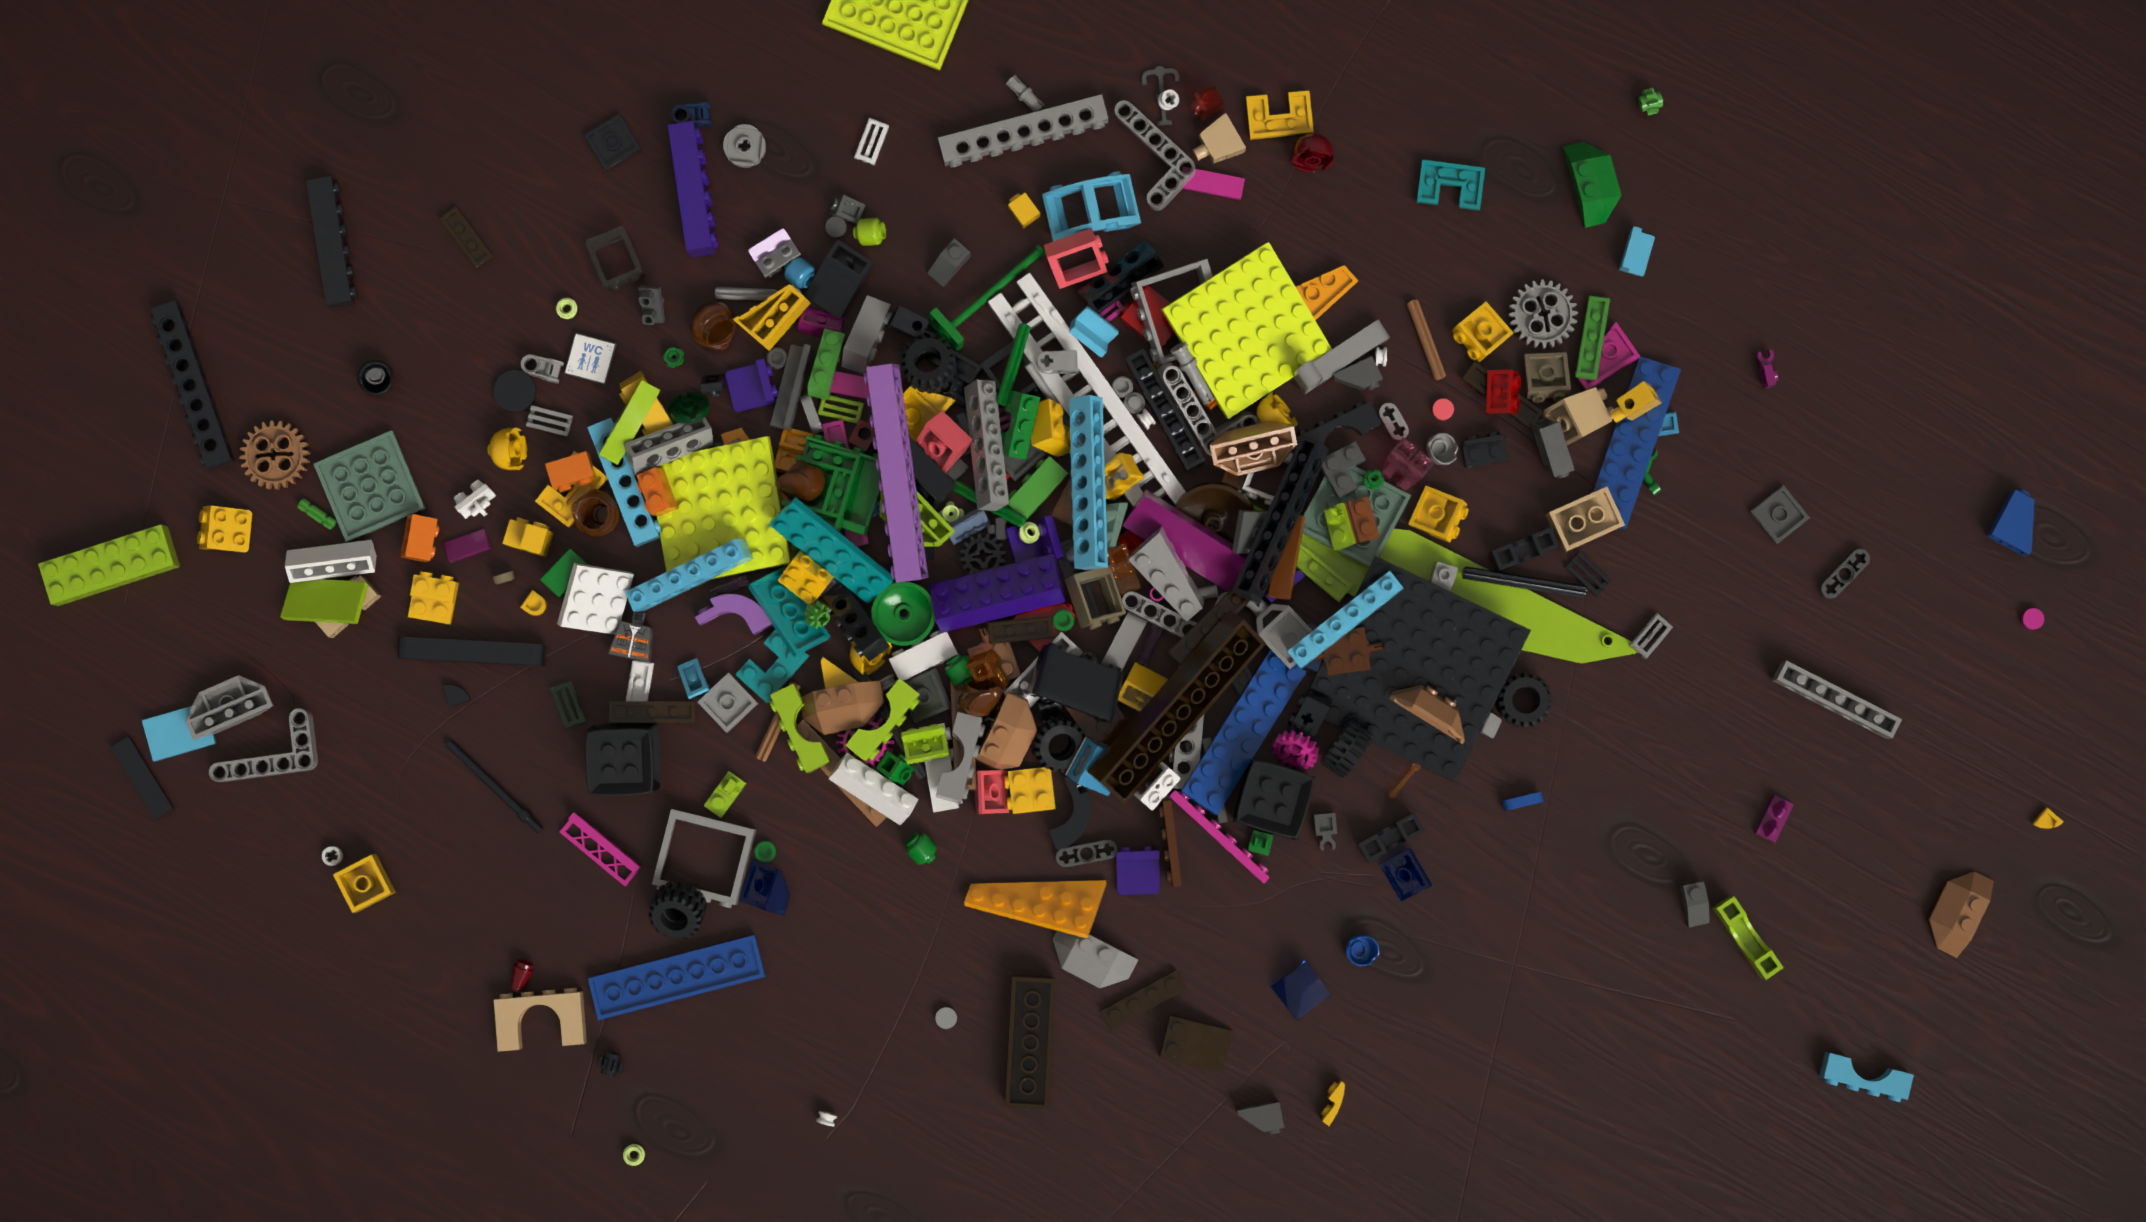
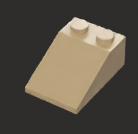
M1608 487L1545 514L1562 553L1625 526Z

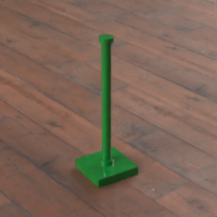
M1036 245L1033 252L951 321L947 320L937 307L930 312L929 324L933 329L938 330L940 337L949 343L951 349L958 352L962 349L964 338L957 331L956 327L1037 258L1043 257L1046 253L1040 245Z

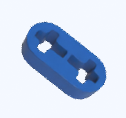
M1541 791L1502 801L1504 811L1544 802Z

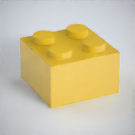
M377 854L370 855L333 874L352 913L359 912L396 893Z

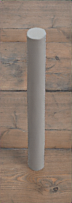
M1027 363L1025 368L1045 398L1059 403L1033 363ZM1063 409V424L1070 427V418Z

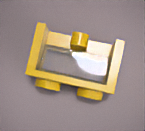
M1118 453L1105 465L1106 499L1116 500L1145 478L1139 471L1132 455Z

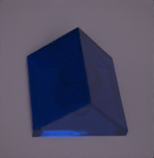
M1406 848L1380 864L1400 901L1432 886L1411 848Z

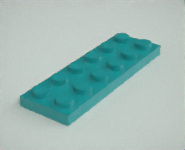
M796 497L773 517L769 523L772 528L818 565L826 569L867 604L894 580L888 571Z

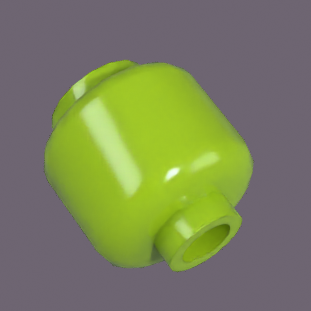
M878 218L860 219L857 222V226L853 229V235L862 246L879 245L886 238V227Z

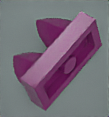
M1773 795L1755 834L1776 843L1794 804Z

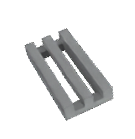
M531 405L529 419L526 423L527 427L568 437L573 416ZM535 412L567 419L568 421L564 423L537 416ZM533 420H538L566 428L565 431H561L554 428L534 424Z
M1656 613L1629 646L1634 648L1638 654L1640 653L1642 658L1647 659L1673 626ZM1658 620L1659 623L1639 646L1637 643ZM1664 625L1666 628L1661 632V634L1656 638V640L1651 644V646L1646 651H1644V647L1649 643V641Z

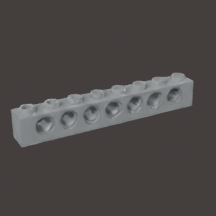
M1101 94L938 138L945 166L950 165L952 168L962 165L963 161L970 160V162L982 160V156L989 154L991 157L1003 154L1004 150H1021L1024 148L1023 145H1040L1046 139L1059 140L1069 133L1078 135L1084 133V129L1093 127V130L1103 128L1108 123V115ZM1082 112H1088L1091 118L1084 121L1080 119L1079 115ZM1062 117H1067L1071 122L1067 126H1062L1059 120ZM1045 122L1050 125V129L1048 131H1041L1038 126ZM1021 128H1027L1030 133L1028 136L1022 137L1018 134V131ZM1002 133L1009 136V140L1006 142H1000L997 138ZM980 139H986L989 144L987 147L981 148L977 145V142ZM960 144H965L968 146V150L965 153H959L957 147Z

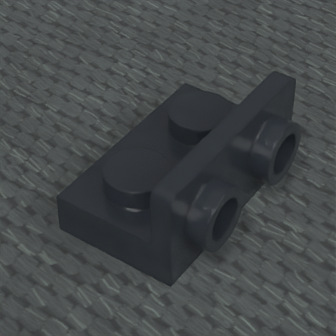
M1499 431L1487 433L1485 438H1479L1478 435L1466 437V441L1461 443L1465 468L1508 461L1505 434L1500 435Z

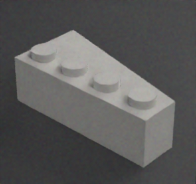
M1161 526L1131 552L1128 560L1171 606L1188 621L1203 608L1204 599L1193 579L1186 571L1184 563L1177 555L1172 542L1169 541L1163 526Z

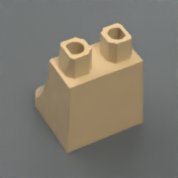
M1595 387L1564 398L1544 410L1543 417L1550 416L1560 422L1568 446L1612 422L1613 418L1610 412L1614 408L1611 406L1606 408L1603 402L1607 399L1604 388L1597 389Z

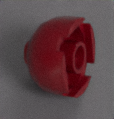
M1308 133L1300 137L1292 148V163H1294L1296 169L1303 172H1316L1315 168L1322 167L1324 171L1334 163L1332 144L1326 137L1317 133Z

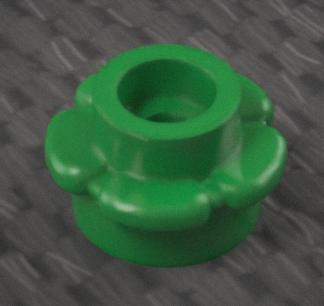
M670 347L664 353L663 359L669 367L675 368L683 364L684 352L680 348Z
M1368 470L1364 474L1363 483L1367 488L1377 490L1383 485L1384 477H1382V473L1379 470Z

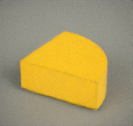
M2044 808L2032 824L2041 829H2051L2058 827L2064 821L2049 808Z

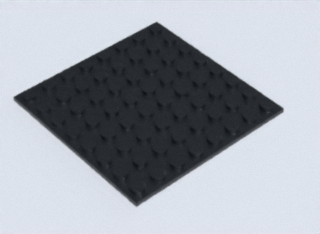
M1374 556L1355 597L1389 571L1404 588L1354 627H1365L1366 638L1369 643L1382 641L1383 645L1374 647L1383 646V651L1371 652L1369 658L1371 670L1328 676L1327 666L1323 660L1309 690L1332 700L1324 720L1341 728L1347 722L1353 720L1373 734L1372 743L1455 782L1531 630L1380 557ZM1419 685L1424 687L1428 685L1437 690V695L1443 699L1445 697L1452 699L1457 703L1456 707L1459 710L1465 742L1463 744L1459 743L1389 699L1390 693Z

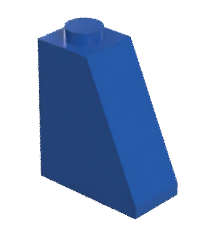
M2018 489L2009 492L1986 536L2022 556H2027L2032 551L2035 500L2029 497L2030 494L2028 492Z

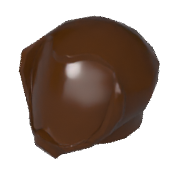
M709 302L699 307L693 314L690 327L691 336L694 341L708 348L720 349L721 351L728 348L735 330L732 310L723 302Z
M799 460L787 473L776 478L775 486L790 501L796 497L805 504L815 500L823 492L825 486L824 471L817 466L809 465L804 460Z
M594 488L571 505L572 515L578 530L592 537L607 535L615 529L620 519V508L617 500L608 492L600 491L599 489Z
M988 678L984 681L965 682L964 689L958 698V704L966 714L977 717L988 716L997 707L1001 706L1005 698V692L997 682Z

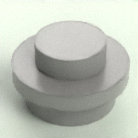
M1133 392L1125 397L1124 406L1129 413L1137 414L1144 409L1145 400L1141 394Z

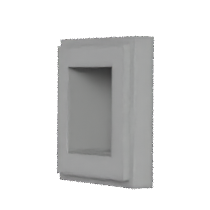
M1489 713L1480 733L1494 738L1502 720L1493 713Z

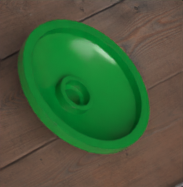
M905 581L890 584L876 596L872 605V622L885 640L895 645L908 646L920 642L930 633L935 622L931 596L924 588L912 582ZM901 609L908 611L906 617L900 616L899 612Z

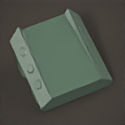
M1128 503L1106 504L1107 550H1112L1116 547Z

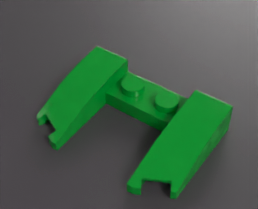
M810 442L808 445L811 450L804 458L798 454L795 461L804 460L809 465L817 466L833 475L822 509L807 507L840 533L844 522L843 516L863 460L861 455ZM782 499V507H785L791 501Z

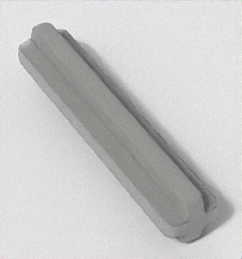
M716 287L715 298L766 301L777 290Z

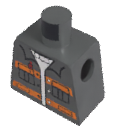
M633 612L631 623H620L609 650L610 655L651 663L653 628L643 626L645 613Z

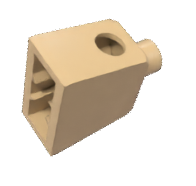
M1225 113L1199 134L1201 145L1192 149L1198 161L1209 156L1212 163H1217L1244 153L1246 146Z

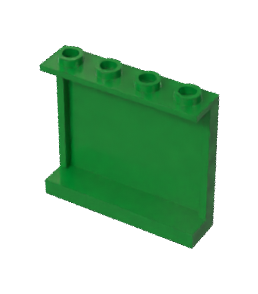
M813 434L812 437L806 436L807 442L802 454L803 458L811 450L808 445L810 442L861 455L863 462L843 516L842 529L866 537L880 495L879 480H882L881 471H877L876 458H879L878 454L873 453L872 457L866 455L865 450L853 447L850 450L844 448L845 444L833 440L831 444L825 442L824 437ZM824 471L825 486L823 492L815 500L805 503L806 506L822 509L832 473Z

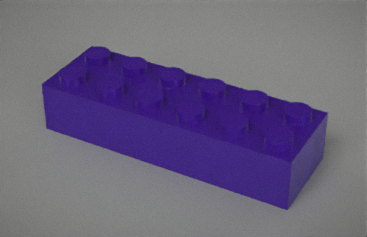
M693 121L668 125L686 251L691 258L716 254L715 248L719 247L717 235L712 230V227H716L714 214L709 209V206H713L711 193L706 189V186L710 185L708 173H706L705 168L703 169V165L707 163L705 152L700 148V144H703L702 131H700L699 127L695 126Z
M1053 553L930 585L934 617L941 633L1065 602L1060 570Z

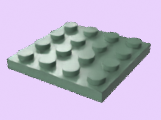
M392 430L314 463L316 472L346 542L355 540L404 519L408 515L416 514L426 509L395 433Z
M1354 467L1348 471L1357 485V490L1339 499L1326 477H1324L1304 514L1303 534L1334 550L1323 510L1339 503L1368 497L1379 532V539L1356 543L1337 552L1369 568L1374 556H1380L1411 495L1385 481L1379 489L1371 490L1363 483L1366 471Z

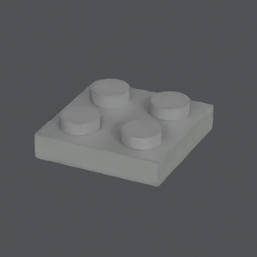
M729 672L698 701L703 709L726 733L758 705L757 701Z

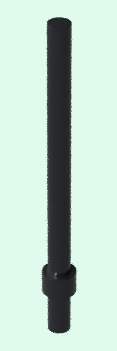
M452 740L445 745L518 815L517 818L520 821L527 823L537 834L543 829L527 808L521 807Z

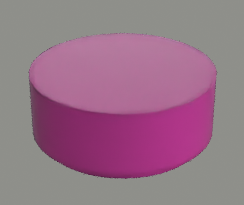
M2036 608L2027 609L2021 616L2022 625L2029 630L2040 628L2044 623L2043 613Z

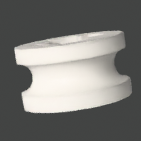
M1168 89L1158 96V104L1163 110H1171L1179 103L1178 94L1173 90ZM1167 97L1171 98V101L1169 103H1166L1165 101Z
M1376 347V365L1382 364L1386 366L1387 347H1384V349Z
M1143 409L1142 414L1138 413L1136 415L1147 430L1151 424H1156L1146 409Z
M335 846L327 847L322 852V860L330 866L338 865L343 860V852ZM336 851L335 855H338L337 860L330 862L328 860L330 857H327L328 852Z
M819 1110L818 1114L820 1117L816 1119V1122L834 1127L835 1123L833 1121L837 1119V1115Z

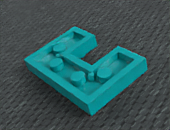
M1422 160L1416 203L1438 205L1440 185L1461 187L1458 208L1479 211L1485 168Z
M776 629L764 642L779 657L768 671L765 672L752 659H749L736 673V676L766 703L771 701L770 695L779 691L810 656V654L804 652L793 657Z

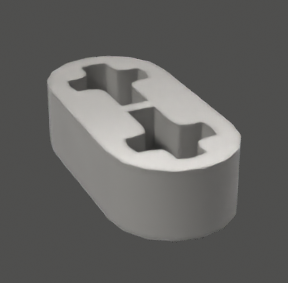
M808 394L801 396L800 400L813 434L822 432L823 427L812 397L808 396Z
M1392 403L1383 404L1379 409L1378 415L1389 436L1395 441L1404 440L1409 433V429L1398 408ZM1387 407L1388 410L1393 409L1394 412L1391 414L1394 419L1393 421L1390 420L1389 416H1383L1384 408ZM1394 423H1396L1398 428H1404L1403 436L1400 437L1399 434L1394 435L1393 432L1396 430L1393 425Z

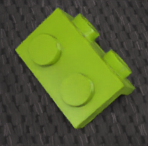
M932 724L921 729L912 728L901 733L907 765L950 756L943 724Z

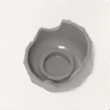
M1436 433L1429 438L1426 444V453L1433 463L1449 465L1457 459L1458 446L1452 436L1447 433Z

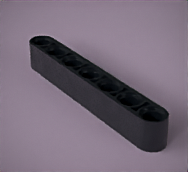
M399 637L397 658L545 666L546 645Z

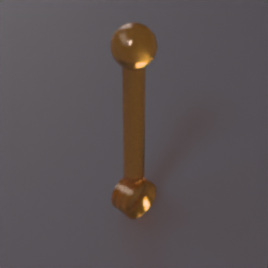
M1413 763L1411 766L1412 769L1409 771V773L1404 777V779L1399 783V785L1394 789V791L1392 790L1389 792V797L1391 799H1395L1397 797L1398 791L1403 787V785L1412 776V774L1415 771L1420 770L1419 764Z

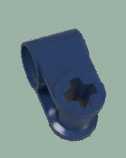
M700 102L675 106L671 111L673 123L693 121L696 127L712 126L713 121L710 120L711 103ZM679 112H684L687 114V117L679 121L676 119V115Z

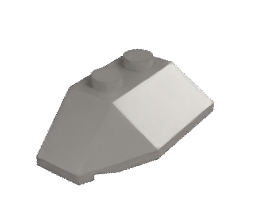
M238 675L199 692L185 722L193 740H197L252 719L274 705L266 686Z
M1056 931L1053 937L1061 968L1098 988L1129 979L1138 962L1137 958L1090 934L1088 939Z

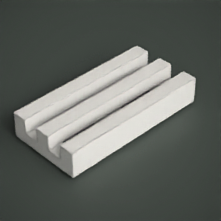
M869 118L854 158L875 166L889 125ZM872 124H874L876 126L874 128L865 155L863 156L861 155V152L863 150ZM882 127L883 130L871 159L869 158L878 131Z

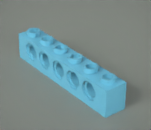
M612 418L587 427L598 454L616 423ZM626 453L622 457L624 460L623 465L618 468L614 467L613 462L599 455L634 546L639 547L659 539V532H662L658 520L654 521L652 515L647 512L644 506L645 497L637 487L638 479L627 462ZM629 476L631 484L628 487H622V478ZM632 496L639 497V504L635 507H630L629 499ZM646 516V525L639 527L637 525L638 517Z
M736 538L625 593L633 612H643L754 558L746 540Z
M1391 571L1387 572L1287 652L1302 669L1404 588Z

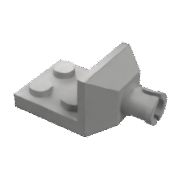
M1262 599L1260 605L1258 604L1257 606L1250 601L1246 606L1257 617L1255 619L1256 633L1290 670L1296 662L1287 651L1310 634L1312 629L1289 605L1271 604L1269 606Z

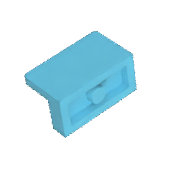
M1634 226L1630 230L1619 270L1643 277L1655 237L1642 233V228Z
M1088 306L1071 321L1069 329L1070 334L1100 357L1107 353L1108 344L1119 332L1117 328Z

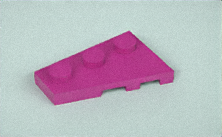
M1615 322L1604 337L1597 381L1577 378L1585 391L1594 388L1640 358L1639 353L1617 322Z

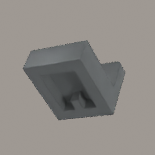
M836 195L829 204V215L840 217L857 225L865 204L846 195Z

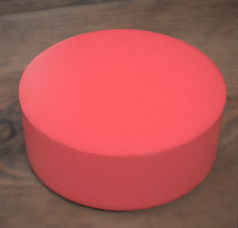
M1439 399L1432 407L1434 417L1441 421L1449 419L1454 412V406L1448 399Z

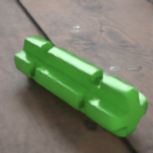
M302 499L297 506L298 509L307 512L306 514L317 522L323 523V526L329 530H332L337 523L334 518L328 516V514L315 505H311L306 499Z

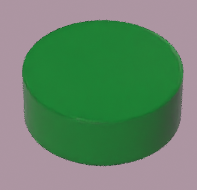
M1059 610L1054 614L1053 625L1057 630L1068 631L1072 628L1074 617L1071 612Z
M762 841L755 847V856L761 862H770L776 856V847L772 842Z

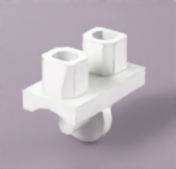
M476 480L470 486L473 490L471 495L467 497L462 492L454 497L457 504L455 508L465 519L470 515L475 517L478 513L485 517L488 514L485 508L490 505L489 501L496 496L486 484Z

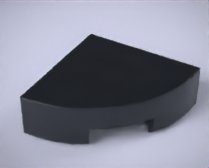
M454 685L443 686L450 707L471 700L467 692L462 688Z

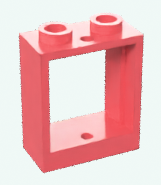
M1092 228L1044 245L1048 262L1059 289L1107 272L1105 264L1109 263L1106 252L1105 250H1100L1103 247L1099 235H1094ZM1092 246L1097 258L1096 260L1065 271L1062 270L1058 258Z

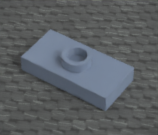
M975 509L951 522L949 525L956 532L950 539L953 545L986 528L987 525H991L984 510Z

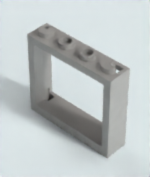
M1208 259L1199 260L1131 283V295L1137 301L1139 307L1137 308V314L1139 319L1143 320L1145 326L1143 333L1152 348L1150 349V356L1154 362L1156 361L1157 365L1176 360L1177 358L1171 353L1163 355L1142 286L1196 269L1200 284L1213 277Z
M671 809L652 884L657 885L656 889L659 890L661 885H666L667 882H670L662 880L661 877L676 819L746 836L731 897L696 888L697 891L702 892V897L708 903L713 899L719 901L720 906L731 908L732 904L737 905L756 830Z

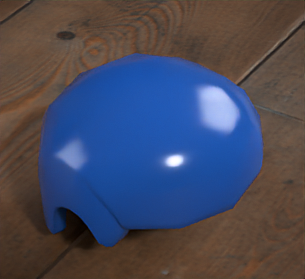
M1357 934L1350 938L1346 944V957L1352 964L1359 967L1371 965L1375 958L1379 957V944L1373 937L1367 934Z

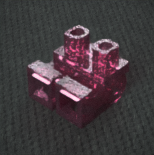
M1402 437L1382 464L1383 467L1380 472L1387 481L1393 474L1400 480L1395 487L1406 492L1409 488L1412 489L1426 475L1435 462L1421 451L1413 458L1412 456L1418 449Z

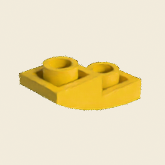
M1341 1080L1338 1083L1334 1081L1327 1090L1329 1093L1327 1098L1333 1104L1326 1105L1321 1112L1323 1116L1321 1120L1328 1126H1330L1337 1115L1343 1100L1345 1084Z

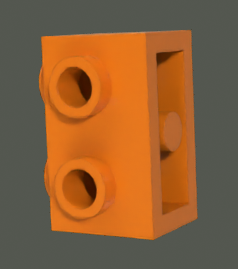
M587 451L545 464L552 488L559 490V492L571 490V486L575 484L580 486L592 483V479L596 478L593 464Z
M655 467L637 475V487L645 497L644 506L648 513L654 516H661L678 509L664 469Z
M415 514L407 516L400 554L401 558L428 562L434 557L435 546L433 542L434 537H437L439 532L437 519Z

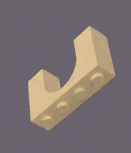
M577 988L564 989V993L556 994L555 990L542 991L543 995H534V991L522 992L521 997H513V993L500 994L499 999H494L498 1052L520 1050L523 1048L521 1033L522 1017L534 1005H546L557 1013L561 1024L562 1046L587 1043L583 991L577 992Z

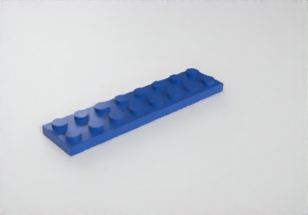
M1640 357L1628 391L1645 381L1653 387L1662 403L1634 420L1625 417L1617 422L1593 491L1596 492L1608 487L1625 526L1620 527L1623 530L1627 529L1681 372L1679 368ZM1634 402L1630 404V409L1634 407Z
M1269 649L1180 792L1212 814L1218 815L1248 767L1250 759L1256 754L1306 671L1296 664L1289 670Z
M753 935L588 978L597 1018L601 1020L763 978L766 975L756 936Z

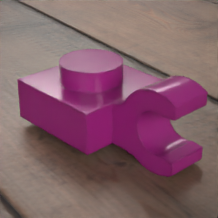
M1772 349L1767 351L1768 359H1764L1761 352L1756 354L1757 361L1760 364L1759 371L1764 389L1775 386L1776 381H1778L1777 371L1770 364L1774 358Z

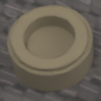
M513 571L492 578L494 584L497 585L514 580L515 576Z

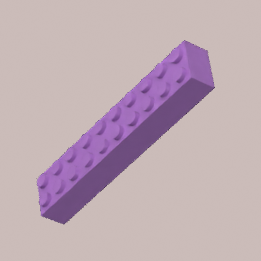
M898 364L866 367L867 372H864V381L866 385H869L870 394H867V403L869 407L872 406L873 414L870 415L871 428H875L876 437H873V446L875 450H878L879 457L876 458L877 471H881L882 480H879V489L881 493H884L885 501H882L883 514L887 515L888 522L885 523V532L887 536H890L891 543L888 544L889 557L893 558L891 575L893 579H896V583L929 578L900 367Z

